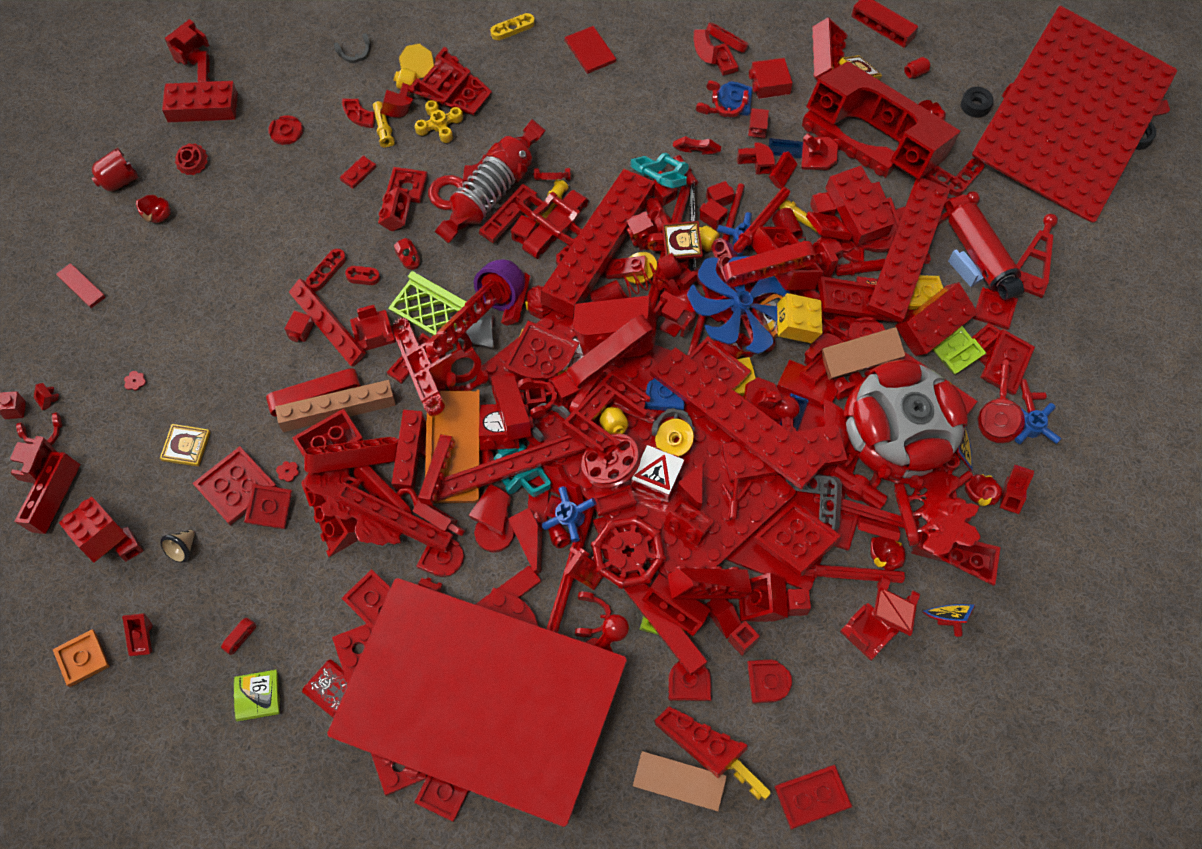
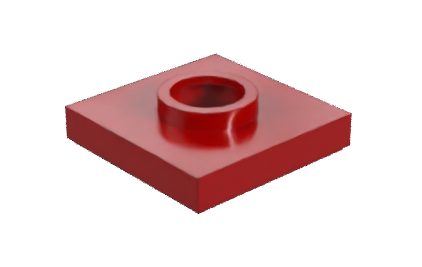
M393 167L386 193L398 187L411 195L410 202L420 203L428 177L427 171ZM404 183L413 184L412 189L409 191L408 189L401 188Z

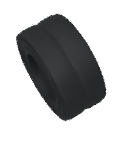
M971 87L963 95L960 104L961 109L968 116L981 118L990 112L994 98L991 92L983 87ZM978 100L981 104H975L973 101Z

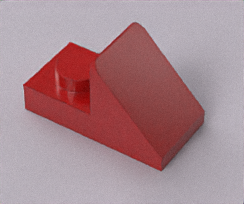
M145 613L123 615L128 655L150 654L152 647L149 631L153 627L152 622Z

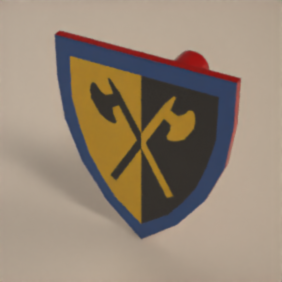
M964 427L962 441L954 454L959 455L968 469L973 471L967 427Z
M945 605L924 610L923 613L928 617L936 619L938 625L953 626L954 636L961 637L963 636L962 623L968 622L975 605Z

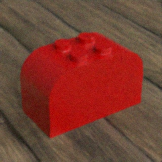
M649 295L575 304L573 327L583 355L585 356L640 314H643L654 329V332L621 358L637 357L649 352L655 344L656 319Z

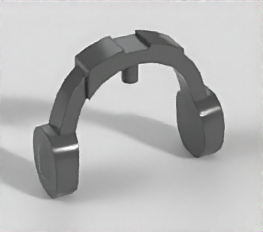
M362 34L366 48L360 56L358 54H355L356 57L346 56L338 42H335L334 49L337 55L350 63L365 60L369 54V46H371L367 34Z
M553 405L552 408L547 410L557 412L564 419L570 415V412L562 405L560 407ZM532 418L533 428H531V433L537 441L541 442L544 440V436L534 426L535 419Z
M666 409L657 420H654L652 425V436H656L663 419L674 416V419L680 417L691 426L695 435V427H692V421L688 413L681 409Z

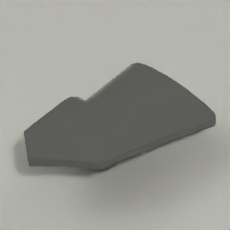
M494 315L482 317L466 331L472 344L494 348L493 332L497 328Z

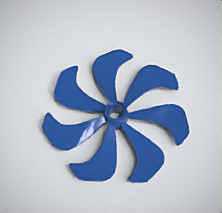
M737 256V257H733V258H731V259L729 260V262L736 261V260L743 259V258L750 257V256ZM718 258L705 259L698 271L699 280L709 289L731 299L714 300L705 298L692 285L687 296L693 309L702 316H712L729 308L734 312L731 318L721 327L705 325L708 335L712 339L725 344L735 343L739 335L740 316L746 312L753 331V341L746 347V350L759 354L771 347L773 344L771 334L751 313L749 308L752 307L766 314L777 323V306L753 304V299L767 293H776L784 297L787 293L790 294V291L785 290L777 278L772 276L759 280L750 293L745 291V284L734 287L735 292L718 276L716 272Z

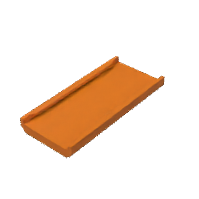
M479 389L477 391H440L445 403L444 410L437 416H430L427 413L425 477L440 434L452 436L455 441V447L452 448L451 458L448 459V467L444 471V477L479 465ZM479 488L438 502L436 500L433 503H476L479 501Z

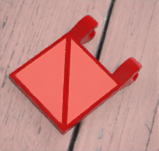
M883 576L882 580L877 583L878 591L873 618L911 636L920 594L913 590L911 596L908 595L904 599L887 590L891 579Z

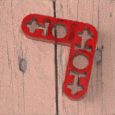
M977 158L971 159L956 177L939 166H936L923 177L950 188L949 194L960 196L980 175L984 168V162ZM977 165L978 167L972 171V167ZM962 175L969 176L970 180L963 179ZM938 177H944L946 181L941 182L938 180Z

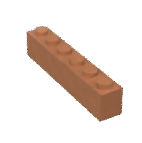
M386 380L275 406L282 432L315 425L343 408L350 417L396 406L390 381Z

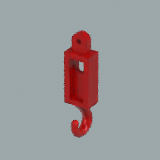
M403 487L396 493L400 498L404 493L410 494L414 504L413 512L443 531H453L463 536L465 530L456 524L458 520L433 505L421 504L416 492L412 488Z

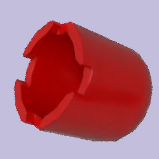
M119 148L114 149L93 164L92 173L94 177L92 180L97 187L102 186L105 190L113 192L139 178L130 162H126L123 157L124 154Z

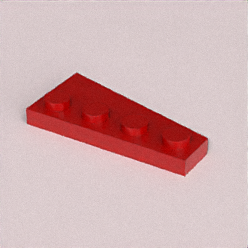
M668 707L654 720L655 725L717 778L748 749L747 744L741 741L738 743L732 740L730 736L724 733L720 734L712 730L710 726L702 725L694 721L692 717L671 707Z

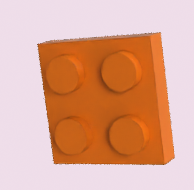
M93 629L52 649L68 687H72L110 667L97 634Z

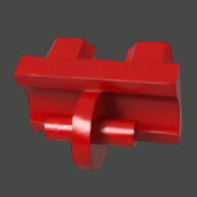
M855 372L848 378L849 383L844 376L838 378L834 383L838 390L835 397L838 400L849 397L852 390L867 377L863 378L859 372Z

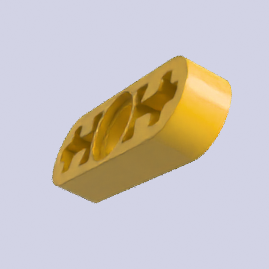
M525 13L491 27V37L494 40H502L528 30L535 24L534 16ZM514 25V26H516L517 28H515V29H510L509 26Z

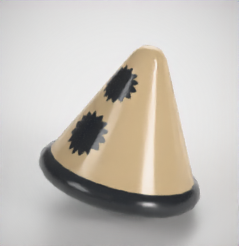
M193 530L163 536L160 540L163 552L176 562L188 561L195 533Z

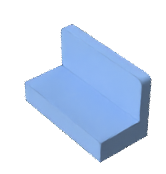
M954 250L948 262L970 287L985 280L975 263L964 251L959 253L957 250Z

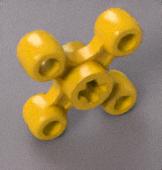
M428 101L425 109L431 118L428 121L418 120L415 123L416 133L419 136H425L429 130L433 129L439 132L440 140L443 143L451 142L453 134L447 125L451 122L460 123L463 120L462 110L454 107L449 113L445 114L439 110L436 101Z

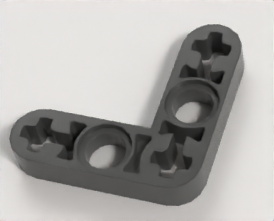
M816 474L813 478L817 480V487L813 489L809 482L802 490L786 479V482L796 491L820 494L819 520L825 524L829 522L832 525L831 529L837 532L840 525L842 495L840 479L835 476ZM832 483L835 485V488L832 489L828 484ZM828 500L834 503L833 511H829L826 507Z

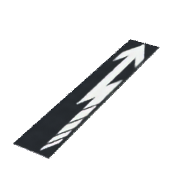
M694 181L690 186L689 194L690 222L695 221ZM696 258L690 259V270L694 271L696 268Z

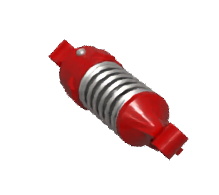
M532 119L524 128L522 137L504 136L498 143H495L488 150L483 164L478 165V170L473 171V176L468 177V182H463V187H459L450 197L452 208L450 219L447 221L443 220L435 230V233L449 244L459 232L458 230L469 224L478 225L486 217V213H489L491 208L496 205V202L501 200V196L506 194V190L510 189L514 183H518L525 175L527 168L532 164L533 160L529 148L542 137L546 130ZM469 184L473 191L467 189L465 185ZM486 200L488 202V205L483 204L482 201Z

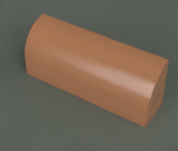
M896 327L822 349L823 361L829 380L905 357Z
M642 751L633 786L718 811L727 776L721 775L717 778L708 770Z

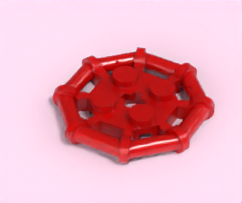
M638 515L612 521L609 519L597 538L591 542L596 565L595 572L617 585L619 589L651 583V579L667 558L664 555L660 535L662 532L660 529H656L640 519ZM631 525L630 531L618 533L616 529ZM637 526L649 535L644 538L640 533L636 532ZM612 532L614 537L611 538L608 545L603 544L609 533ZM654 541L656 553H649V542ZM627 547L634 549L630 557H627V554H623ZM601 551H608V562L603 563ZM649 559L653 560L654 562L649 567L647 572H645V570L643 569L644 564ZM611 567L617 568L621 572L620 577L608 569ZM639 572L640 575H641V576L626 578V574H628V573Z

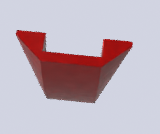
M444 46L435 57V65L422 80L417 78L410 85L408 91L451 108L458 107L462 112L474 115L491 95L492 91L477 77H474L467 67L464 68L459 63V59L452 56Z

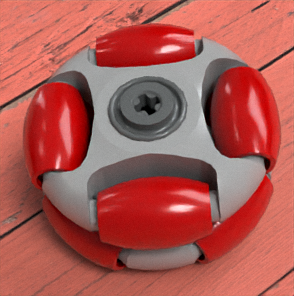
M910 360L888 361L872 369L869 376L861 381L850 393L843 413L848 437L854 449L858 451V458L877 474L882 465L890 466L891 471L888 478L899 480L901 477L911 478L913 475L924 476L942 468L944 464L953 458L954 452L962 441L964 427L968 425L965 404L954 385L950 381H945L940 374L928 367Z

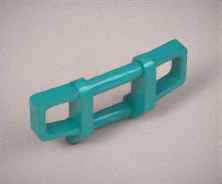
M662 153L657 161L647 156L631 159V167L644 176L647 175L655 179L660 185L675 188L687 184V177L684 175L688 171L689 165L686 162H680L672 158L668 153ZM667 164L676 167L673 171L658 174Z
M519 440V448L496 449L498 454L494 457V460L525 450L526 446ZM541 466L517 474L512 480L509 477L501 480L506 486L505 490L508 494L515 493L523 486L532 497H536L551 488V481ZM540 476L545 484L532 488L528 481Z

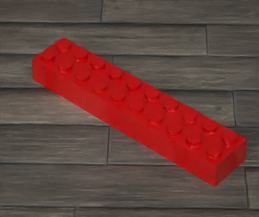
M626 169L622 170L542 288L540 304L574 318L575 304L584 303L627 237L628 232L626 229L629 228L627 220L631 219L634 215L641 214L645 209L646 201L652 198L654 181Z

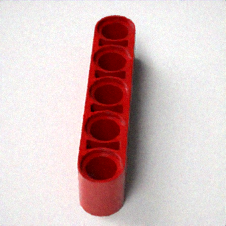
M572 190L563 201L572 208H577L582 212L581 209L588 205L589 199ZM556 206L545 219L559 227L569 218L570 214ZM540 224L524 241L522 250L539 259L538 256L541 253L543 254L550 247L549 244L557 238L553 232Z
M802 241L729 262L724 265L723 272L727 285L737 287L811 266L817 261V256L813 244L810 241Z
M640 314L567 369L566 373L577 388H580L648 338L654 332V329L643 314Z
M349 368L269 393L266 396L270 414L276 417L275 406L360 387L361 384L356 370Z
M382 437L307 448L304 450V470L308 473H319L393 462L396 458L398 439L395 437Z

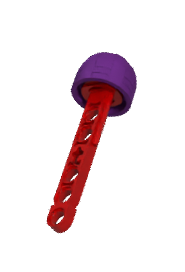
M506 259L495 260L486 264L475 275L474 289L476 293L437 331L436 335H433L427 341L426 351L428 355L434 357L444 354L448 350L447 346H452L492 307L499 311L510 309L509 307L515 304L525 286V277L522 270L514 262ZM454 324L457 325V332L455 331ZM444 333L447 335V342L444 339ZM434 343L437 346V352L434 350Z

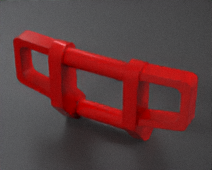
M553 191L547 196L545 201H542L532 193H528L518 203V208L530 219L542 224L553 232L556 238L570 246L576 238L572 239L564 233L570 229L579 235L582 231L581 228L574 224L581 211L577 208H572L558 198L557 194ZM531 201L538 207L532 211L525 203ZM552 203H555L570 214L569 218L559 227L542 216Z

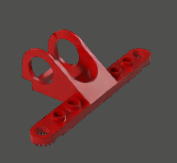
M405 317L398 318V321L395 320V323L391 326L425 411L430 416H437L444 410L445 403L436 383H446L445 377L448 372H451L452 364L463 357L472 359L474 366L464 375L455 374L456 383L473 379L481 369V360L473 349L467 332L460 337L464 340L463 348L459 340L455 342L457 347L455 351L448 355L445 354L449 350H453V345L447 346L448 350L444 354L431 357L426 351L427 342L420 345L410 322ZM444 333L445 341H447L446 333ZM434 343V350L437 352V346Z

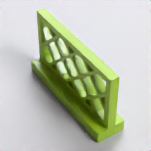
M411 271L408 275L410 280L389 306V310L402 318L405 317L409 322L429 334L436 335L438 327L444 326L449 321L448 313L458 312L465 305L466 301ZM412 287L416 288L417 294L408 296L409 290ZM430 296L431 302L421 303V297ZM418 299V305L409 307L410 300ZM399 303H406L405 309H396ZM444 304V310L435 312L434 305ZM431 306L432 313L423 315L422 309ZM419 310L420 316L411 318L410 312ZM445 314L446 321L437 323L436 316ZM433 317V324L425 326L424 320Z

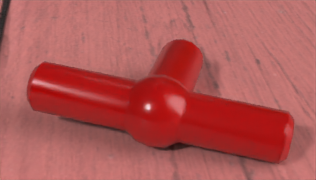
M1021 380L1022 399L1025 401L1028 413L1035 411L1033 400H1045L1047 394L1045 392H1030L1027 380Z

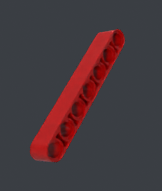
M718 238L713 241L711 248L715 258H718L717 263L725 279L723 267L731 258L737 257V254L733 250L731 243ZM747 283L745 284V291L750 293L751 285ZM756 298L753 299V304H759ZM752 308L751 313L773 338L771 347L764 351L770 352L775 347V339L763 313ZM745 312L741 315V318L751 341H753L752 327Z

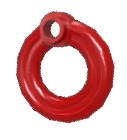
M445 175L431 183L428 189V197L437 208L452 210L450 200L440 198L439 190L445 185H454L457 188L463 187V183L460 177Z

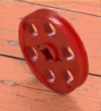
M614 433L611 435L621 442L618 447L612 445L609 448H604L602 453L591 447L586 449L581 465L583 473L590 483L601 488L616 487L628 481L636 473L641 462V453L631 437ZM630 444L627 450H621L623 445ZM594 455H597V456H598V458H597L595 461H593V462H590V461H589V459H590L592 456H594ZM634 459L631 465H624L627 460ZM595 471H601L599 476L592 477ZM613 473H619L617 478L610 479Z

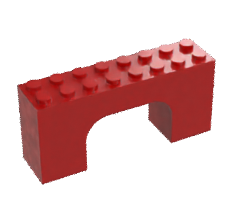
M849 61L818 78L806 108L833 125L845 117L854 116L867 121L899 142V145L890 161L917 179H921L947 158L961 132Z

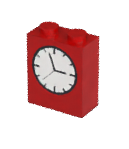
M480 405V450L519 448V439L507 440L497 405Z

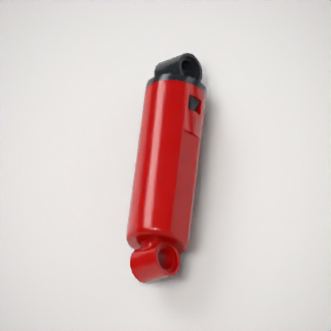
M965 194L946 200V211L950 215L949 223L993 292L998 291L1003 300L1022 295L1024 293V285L1020 280L1021 272L978 205L970 203Z

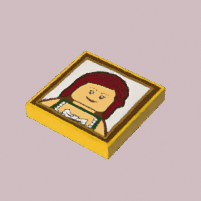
M859 55L844 57L839 61L840 65L849 61L878 80L882 76L881 73Z
M172 424L160 456L161 461L199 467L210 431L208 429Z

